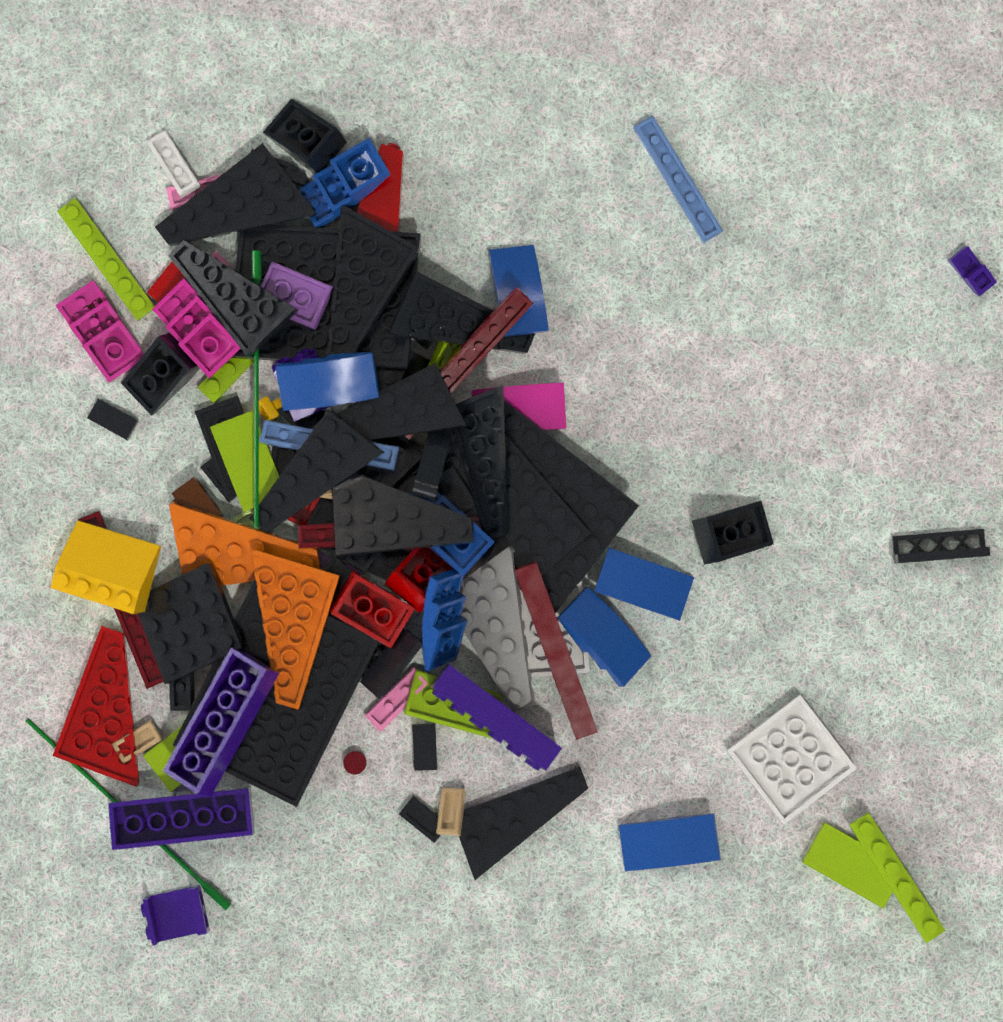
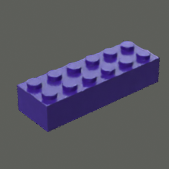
M231 648L163 772L198 795L212 796L279 673L245 651Z
M450 664L444 666L430 685L434 689L433 695L443 702L448 699L452 702L450 707L462 716L465 713L471 716L469 721L481 730L484 727L489 730L487 735L500 744L502 741L508 744L506 749L518 757L521 755L525 756L526 760L524 762L537 771L540 768L546 771L562 750V747Z
M251 788L215 791L212 796L187 794L108 803L112 850L255 834Z

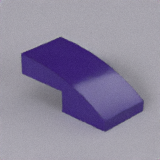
M964 246L948 259V262L979 297L997 283L985 264L979 262L969 246Z

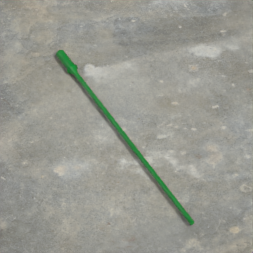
M252 251L251 280L258 285L262 281L261 251ZM259 349L254 353V527H259Z
M28 718L25 722L55 749L57 744ZM71 763L111 802H118L81 766ZM159 845L200 883L204 893L206 892L225 911L230 907L232 903L214 888L212 883L210 884L202 880L166 845Z

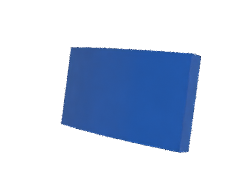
M370 138L331 159L330 163L332 165L313 175L314 181L298 189L317 214L314 217H309L315 228H322L341 216L343 205L349 209L352 208L390 176Z
M534 245L489 250L497 307L515 287L534 303L504 337L548 332L546 307Z
M373 352L327 355L326 358L303 359L301 362L279 363L276 365L283 411L335 406L379 398Z
M438 492L435 500L419 497L465 515ZM474 523L475 543L429 548L459 574L464 576L490 548L494 541Z
M608 548L594 592L680 621L694 577Z
M455 569L431 576L429 579L424 605L422 642L424 666L427 671L457 659L468 621L461 617L466 596L459 591L464 576Z
M585 587L557 617L580 650L588 652L601 670H607L618 687H624L651 657L648 650L623 620L588 587Z
M715 813L678 816L619 825L625 871L674 867L721 860Z

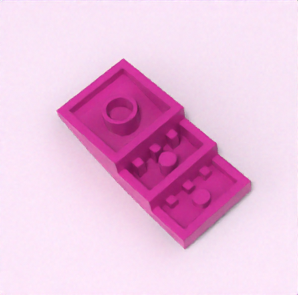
M183 278L152 309L166 324L165 328L179 342L178 345L208 378H211L241 349L186 278Z
M94 279L55 305L82 343L85 351L109 383L135 366L144 355L143 350ZM99 297L102 299L100 304L96 300ZM93 302L95 307L88 308L87 306Z
M564 382L503 387L504 400L540 429H566ZM493 388L472 390V397Z

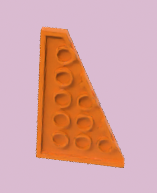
M170 502L169 504L182 575L203 564L212 562L221 586L252 582L255 580V570L251 556L252 549L322 570L318 548L299 549L298 541L288 540L276 536L274 533H266L261 529H254L246 524L241 525L226 520L227 518L204 513L196 508H188L177 504V502Z
M252 549L251 556L253 558L268 658L271 668L279 673L274 682L275 700L278 704L299 710L340 575Z

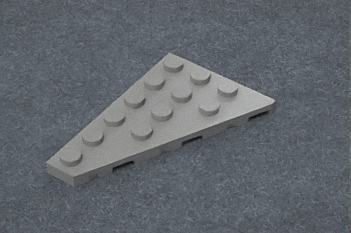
M510 546L462 581L459 592L466 596L461 617L468 620L464 633L512 711L517 712L535 700L531 685L532 675L529 672L527 660L529 653L527 638L524 634L525 623L524 620L522 621L520 604H522L520 586L514 571L513 552L515 550Z

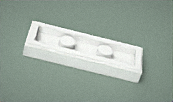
M166 130L146 141L181 198L201 187Z

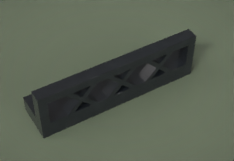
M984 529L892 536L894 564L990 556V547L985 545ZM979 534L980 547L971 548L964 541L969 535ZM965 535L962 540L957 536ZM948 536H952L959 542L953 550H948L941 544ZM936 537H942L939 542L935 539ZM924 538H930L936 543V546L929 552H925L919 547ZM911 539H919V541L915 543ZM907 540L914 547L909 553L899 554L898 541ZM963 545L966 549H959V547ZM938 547L943 549L942 551H936ZM916 548L920 551V552H917V553H913V551H914Z

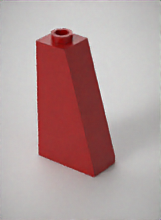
M381 143L378 154L388 169L390 176L360 201L357 213L390 232H399L404 153L400 150L401 147L396 144L388 143L385 145Z

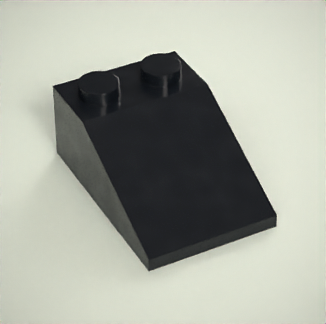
M293 99L286 104L263 131L265 136L314 174L325 169L330 160L347 143L337 127Z
M171 333L158 336L121 382L151 416L181 390L200 369L178 345L179 342Z
M762 500L692 520L704 565L721 562L774 545Z

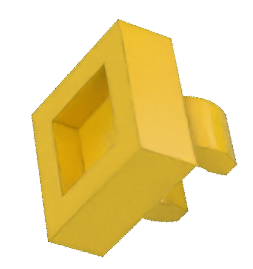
M266 396L259 400V413L263 420L275 422L279 416L278 411L282 407V401L280 398H277L271 402Z

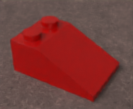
M429 547L413 549L393 571L385 585L414 607L417 612L421 613L424 610L430 577L453 568Z
M352 570L331 604L329 611L337 618L391 648L415 608Z

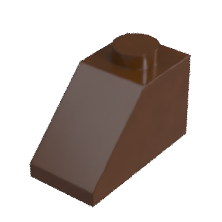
M195 477L171 493L175 498L172 502H177L179 505L196 508L204 513H211L221 517L224 515Z

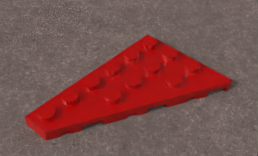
M101 626L52 756L138 787L140 779L137 756L134 755L136 745L133 734L134 721L125 635L122 632ZM129 734V736L124 738L125 742L118 745L120 751L116 753L112 743ZM123 753L124 757L131 754V759L123 764L119 755Z

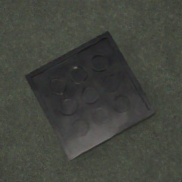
M212 562L203 564L150 590L145 612L137 613L165 684L176 681L225 658L231 648L237 650L246 648Z

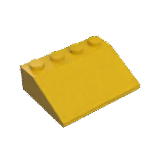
M77 521L56 564L50 588L128 613L137 614L145 612L161 545L86 522Z

